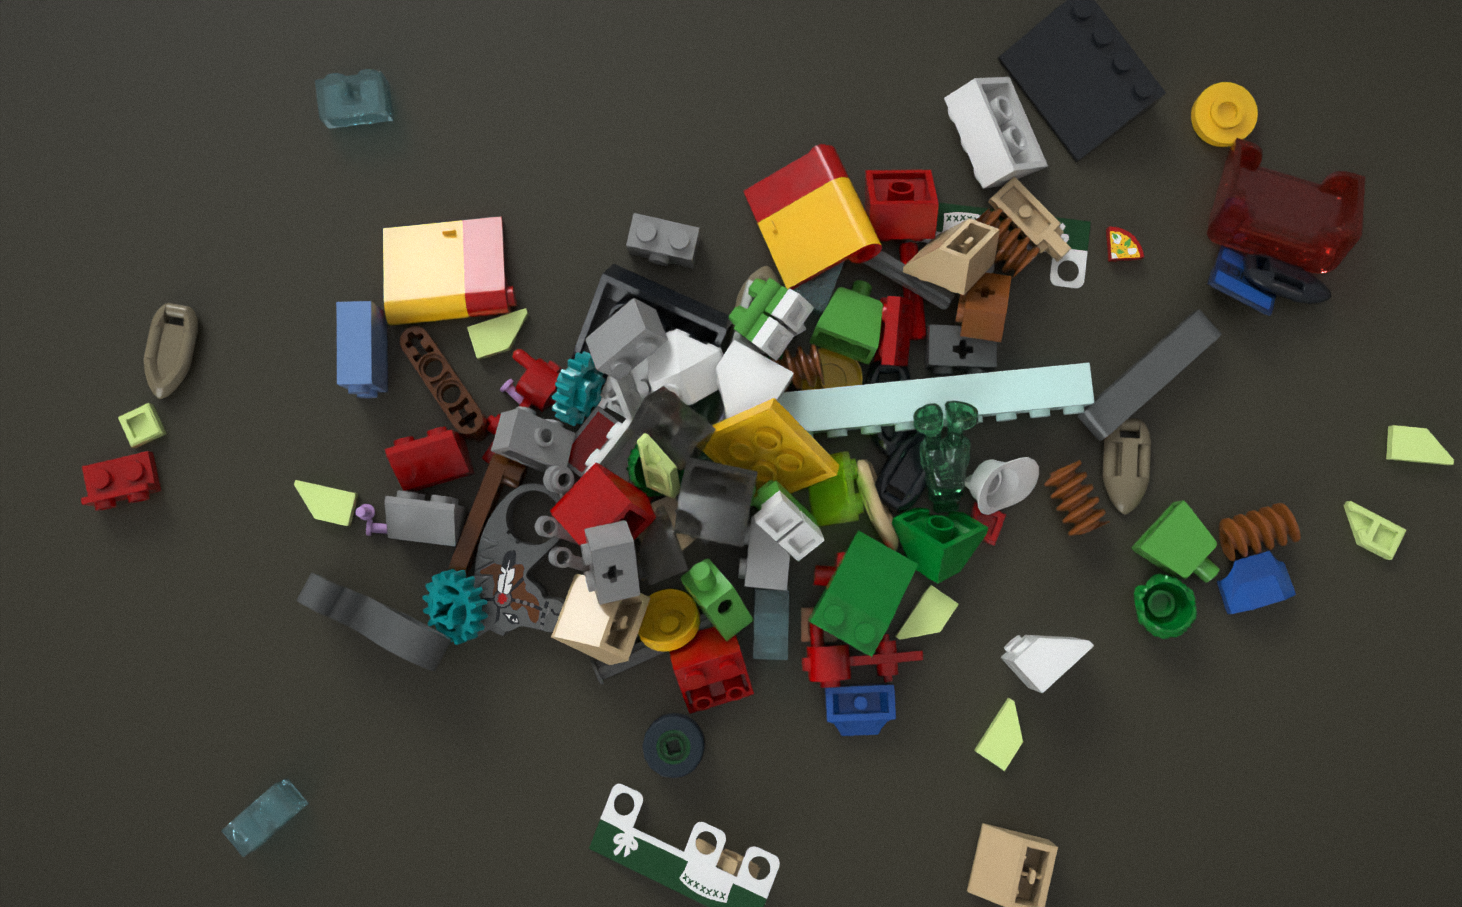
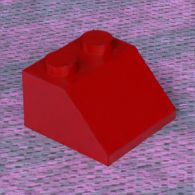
M865 170V211L879 241H889L891 239H910L912 241L935 239L939 203L931 170Z

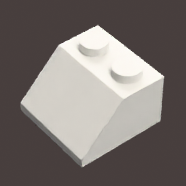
M1017 635L1004 647L1006 653L1001 656V659L1028 688L1043 693L1094 645L1089 640L1074 637L1024 635L1021 638L1020 635Z

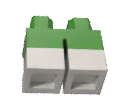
M757 278L748 288V294L754 299L748 309L741 305L735 307L729 315V320L735 325L734 329L777 361L794 337L781 324L797 333L814 307L799 293L781 286L773 279L769 278L766 282Z
M769 480L758 489V496L750 501L759 510L754 515L756 523L775 541H778L797 561H800L825 540L816 518L777 480Z

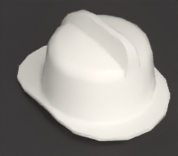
M1029 457L1018 458L1009 462L989 459L982 462L972 475L966 477L964 484L970 489L973 498L978 501L980 512L989 515L1024 500L1037 483L1039 466L1034 459Z

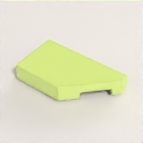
M526 308L467 327L477 359L481 360L511 350L517 339L516 336L529 316L528 310Z
M1346 501L1344 509L1356 544L1386 560H1392L1406 533V529L1352 501Z
M1007 698L974 750L1004 771L1023 743L1016 706L1012 699Z

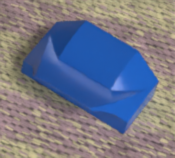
M1270 550L1236 560L1229 575L1223 580L1217 581L1227 614L1257 609L1296 595L1285 563L1278 561Z
M843 684L839 687L825 688L826 721L833 723L841 736L878 735L887 721L896 719L894 684Z

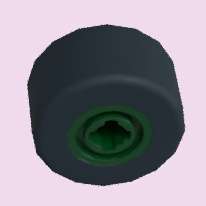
M671 713L665 714L653 721L645 733L642 746L644 758L652 770L660 776L678 778L686 776L696 769L702 760L705 742L703 732L697 722L687 715Z

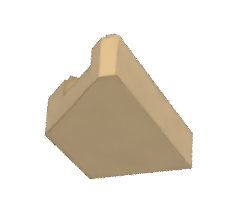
M696 839V847L700 853L708 855L715 851L716 847L705 840ZM725 848L722 850L716 866L737 877L744 857ZM750 861L749 873L756 879L760 868L757 864Z

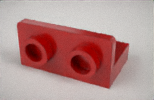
M897 296L882 297L880 299L883 304L880 338L874 362L882 360V365L908 367L914 299Z
M150 451L82 466L88 496L81 498L82 505L95 506V511L117 507V501L128 499L129 503L149 500L150 493L161 491L154 454Z

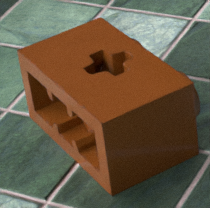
M985 272L964 295L960 294L955 321L962 323L960 336L1001 342L1012 276Z

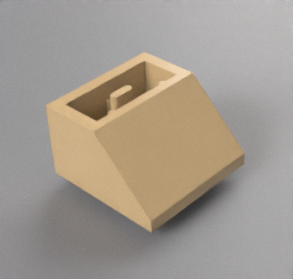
M969 218L932 239L903 267V272L917 277L921 281H928L944 287L950 292L964 295L994 264L1000 229Z
M575 574L551 638L608 665L626 662L629 660L650 597L640 593V596L599 605L595 591H588L585 575Z
M982 823L967 891L1003 907H1045L1058 847L1049 839Z

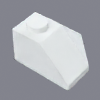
M679 329L666 332L668 341L647 357L649 383L663 414L694 404L719 390L716 384L717 376L715 371L724 355L721 348L710 343L707 345L690 338V334Z

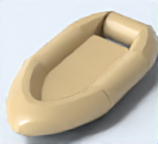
M867 459L858 460L855 463V477L870 521L884 544L896 551L899 538L892 525V513H890L888 507L882 504L875 487L877 474Z

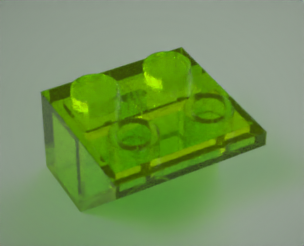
M849 451L829 454L840 465L837 475L807 487L811 514L816 518L819 527L853 523L859 520L858 514L863 513L861 493H855L853 481L858 479L857 462L855 458L850 459Z

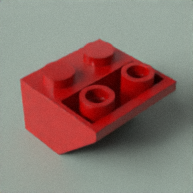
M446 426L427 431V437L414 440L413 436L393 441L394 447L384 449L403 491L416 492L475 474L465 437L454 430H447Z
M597 462L550 510L554 518L579 545L586 544L584 529L626 520L633 540H635L656 519L645 492Z
M715 627L698 631L693 639L683 647L669 651L673 670L689 714L707 710L730 701L740 700L743 697L754 694L737 635L726 641Z

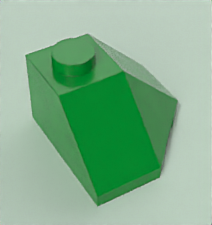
M917 507L894 517L892 520V525L907 558L918 564L916 568L918 572L937 584L962 570L986 536L989 528L964 512L949 511L948 516L931 515L928 508Z

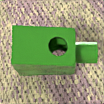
M857 280L853 282L851 290L838 287L817 322L809 343H814L819 347L869 365L879 345L883 309L881 301L870 297L872 286L866 281Z
M1184 500L1173 502L1131 547L1134 552L1177 579H1186L1192 573H1195L1204 583H1208L1220 570L1207 557L1216 548V540Z
M709 558L695 564L691 570L681 577L683 585L688 594L694 599L697 607L726 641L754 621L735 588ZM726 601L729 609L723 613L718 612L720 603Z

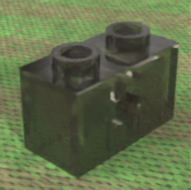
M665 386L644 398L629 425V428L640 437L644 433L648 434L680 471L700 457L716 430L702 415L692 410Z

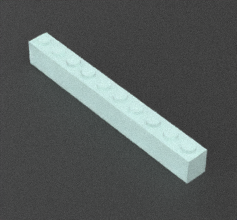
M1090 363L784 392L778 402L812 437L813 434L827 432V438H839L848 436L847 430L861 429V435L882 433L881 427L894 426L895 431L898 432L914 430L915 424L928 423L929 428L949 426V420L962 419L963 425L983 423V417L996 416V421L1000 422L1016 420V414L1029 413L1030 418L1051 416L1050 410L1063 409L1064 415L1084 413V407L1094 404Z

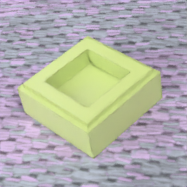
M147 403L118 417L132 448H138L166 435L157 411L151 403Z

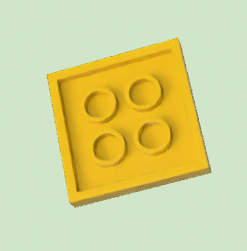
M775 398L697 432L694 443L728 476L731 474L735 475V483L737 485L744 484V491L752 499L758 496V489L769 480H777L789 493H793L836 476L840 466Z

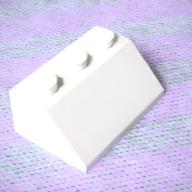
M1010 77L974 78L944 98L948 106V115L952 122L955 123L960 134L961 145L964 151L968 153L974 167V176L981 183L983 189L1002 186L1013 177L1019 179L1048 166Z

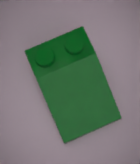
M857 530L808 621L872 657L894 617L918 564Z

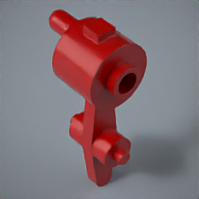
M516 349L512 355L513 359L526 369L515 388V392L524 398L519 406L530 409L535 406L543 412L550 405L553 406L556 403L552 396L557 392L555 383L562 367L552 360L548 363L541 358L536 360L524 350ZM498 414L496 417L490 415L487 418L490 424L487 430L494 436L501 414ZM493 442L482 456V459L488 464L495 453L491 451Z
M810 623L811 646L806 647L807 657L802 658V671H808L810 682H820L821 688L841 686V680L851 679V666L876 664L877 676H884V682H893L892 676L898 675V662L924 660L923 650L897 652L896 640H889V634H884L875 650L876 653L872 657L867 654L850 656L849 644H824L823 629Z

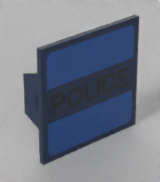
M1222 243L1216 263L1210 272L1207 285H1211V287L1270 316L1273 311L1276 294L1264 291L1248 281L1244 276L1243 258L1246 255Z

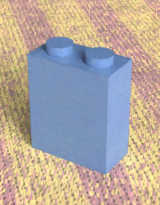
M372 301L336 302L337 385L347 389L349 394H357V398H377L378 392H388V337L385 311Z

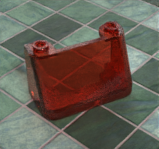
M1236 138L1229 149L1207 226L1208 238L1217 244L1246 253L1272 256L1312 273L1322 274L1336 269L1362 237L1365 176L1347 171H1336L1329 174L1321 184H1317L1259 166L1263 158L1262 149L1255 143Z

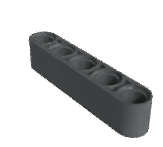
M1197 309L1095 398L1094 404L1085 407L1084 413L1078 414L1077 417L1099 441L1103 440L1214 343L1222 333L1200 309Z

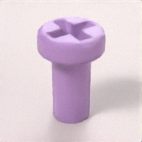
M509 379L503 384L500 391L502 393L506 391L520 405L524 398L515 392L514 381Z
M363 504L356 509L355 513L362 520H368L374 517L375 509L370 504Z
M368 519L366 535L372 536V533L387 534V524L373 523L372 519Z

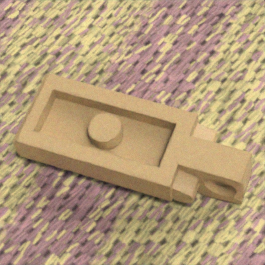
M1013 177L989 199L988 203L995 210L1000 207L1003 209L1001 216L1004 219L1009 217L1012 219L1010 225L1014 229L1017 227L1022 229L1020 235L1023 238L1028 236L1031 238L1029 244L1033 248L1038 246L1040 248L1039 253L1042 254L1046 251L1058 262L1070 251L1071 247L1060 237L1064 233L1059 227L1061 223L1016 177Z

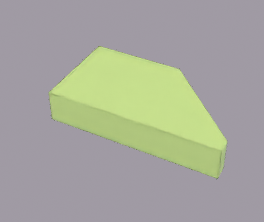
M1388 426L1387 460L1454 465V459L1427 428Z
M644 433L637 440L646 487L675 498L681 491L677 466L648 434Z
M295 480L294 486L315 519L351 527L358 499L357 493Z
M929 585L895 637L901 640L941 632L959 604L932 585Z

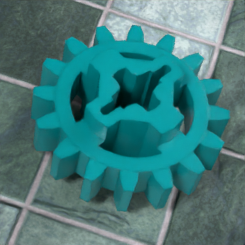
M585 351L582 354L576 353L574 360H568V368L560 371L555 383L557 392L552 396V399L556 401L552 407V411L556 412L555 418L572 426H576L577 423L583 424L584 416L588 418L591 414V408L598 406L602 399L600 395L602 392L601 387L606 382V379L602 377L604 373L596 370L591 354Z
M450 569L433 575V582L425 585L429 594L422 597L428 603V607L423 609V612L430 616V620L427 623L428 626L435 625L436 630L451 638V642L454 641L455 645L477 638V632L485 628L481 620L488 618V614L482 611V606L487 604V600L480 599L479 596L483 591L482 587L475 588V577L466 578L465 570L456 572L454 569Z

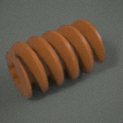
M1001 207L994 211L987 209L976 221L1000 229L994 264L1005 260L1002 272L1007 273L1014 270L1013 279L1038 255L1040 248L1037 246L1027 250L1031 238L1028 236L1018 240L1017 238L1022 230L1020 227L1011 231L1008 230L1012 219L1009 217L1002 221L999 220L1003 211Z
M814 343L810 345L809 354L807 355L801 346H797L795 357L791 356L787 348L783 351L782 359L775 361L769 357L770 360L794 373L791 382H793L797 390L802 389L804 379H806L811 388L816 386L817 377L825 385L820 353ZM790 384L788 385V387L786 388V390H785L784 392H788V391H789Z
M1081 460L1049 473L1051 477L1044 483L1045 487L1056 486L1057 488L1050 495L1051 499L1063 500L1056 508L1057 512L1068 511L1069 513L1062 520V523H1074L1075 525L1068 532L1069 536L1085 534L1110 522L1099 521L1105 515V509H1093L1100 501L1099 497H1087L1094 488L1093 484H1081L1088 476L1087 472H1075L1082 464Z
M1281 502L1273 504L1271 508L1268 506L1262 507L1258 512L1252 510L1248 511L1246 515H1235L1233 519L1224 518L1219 523L1220 544L1224 554L1230 561H1235V550L1238 551L1242 558L1248 557V546H1250L1255 554L1261 553V542H1263L1267 550L1274 549V539H1276L1280 546L1287 545V535L1293 542H1299L1301 539L1299 526L1294 515Z

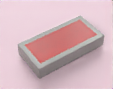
M599 406L593 410L574 436L567 467L579 477H582L588 468L585 462L597 448L600 451L609 441L606 438L608 432L618 422Z

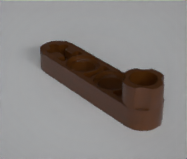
M418 326L407 328L400 337V346L453 426L467 440L474 439L478 442L484 440L488 436L487 429L490 425L487 417L437 344L423 328ZM417 337L421 340L420 343L427 354L423 356L413 346V338ZM430 362H442L443 369L438 376H427L426 368ZM450 387H457L461 391L459 399L454 403H446L444 401V393ZM465 408L466 411L461 414L459 410ZM474 419L476 425L473 428L467 426L468 422Z
M494 453L448 570L454 569L456 572L465 570L467 578L476 559L481 536L488 519L496 508L504 485L513 489L521 486L526 477L528 466Z

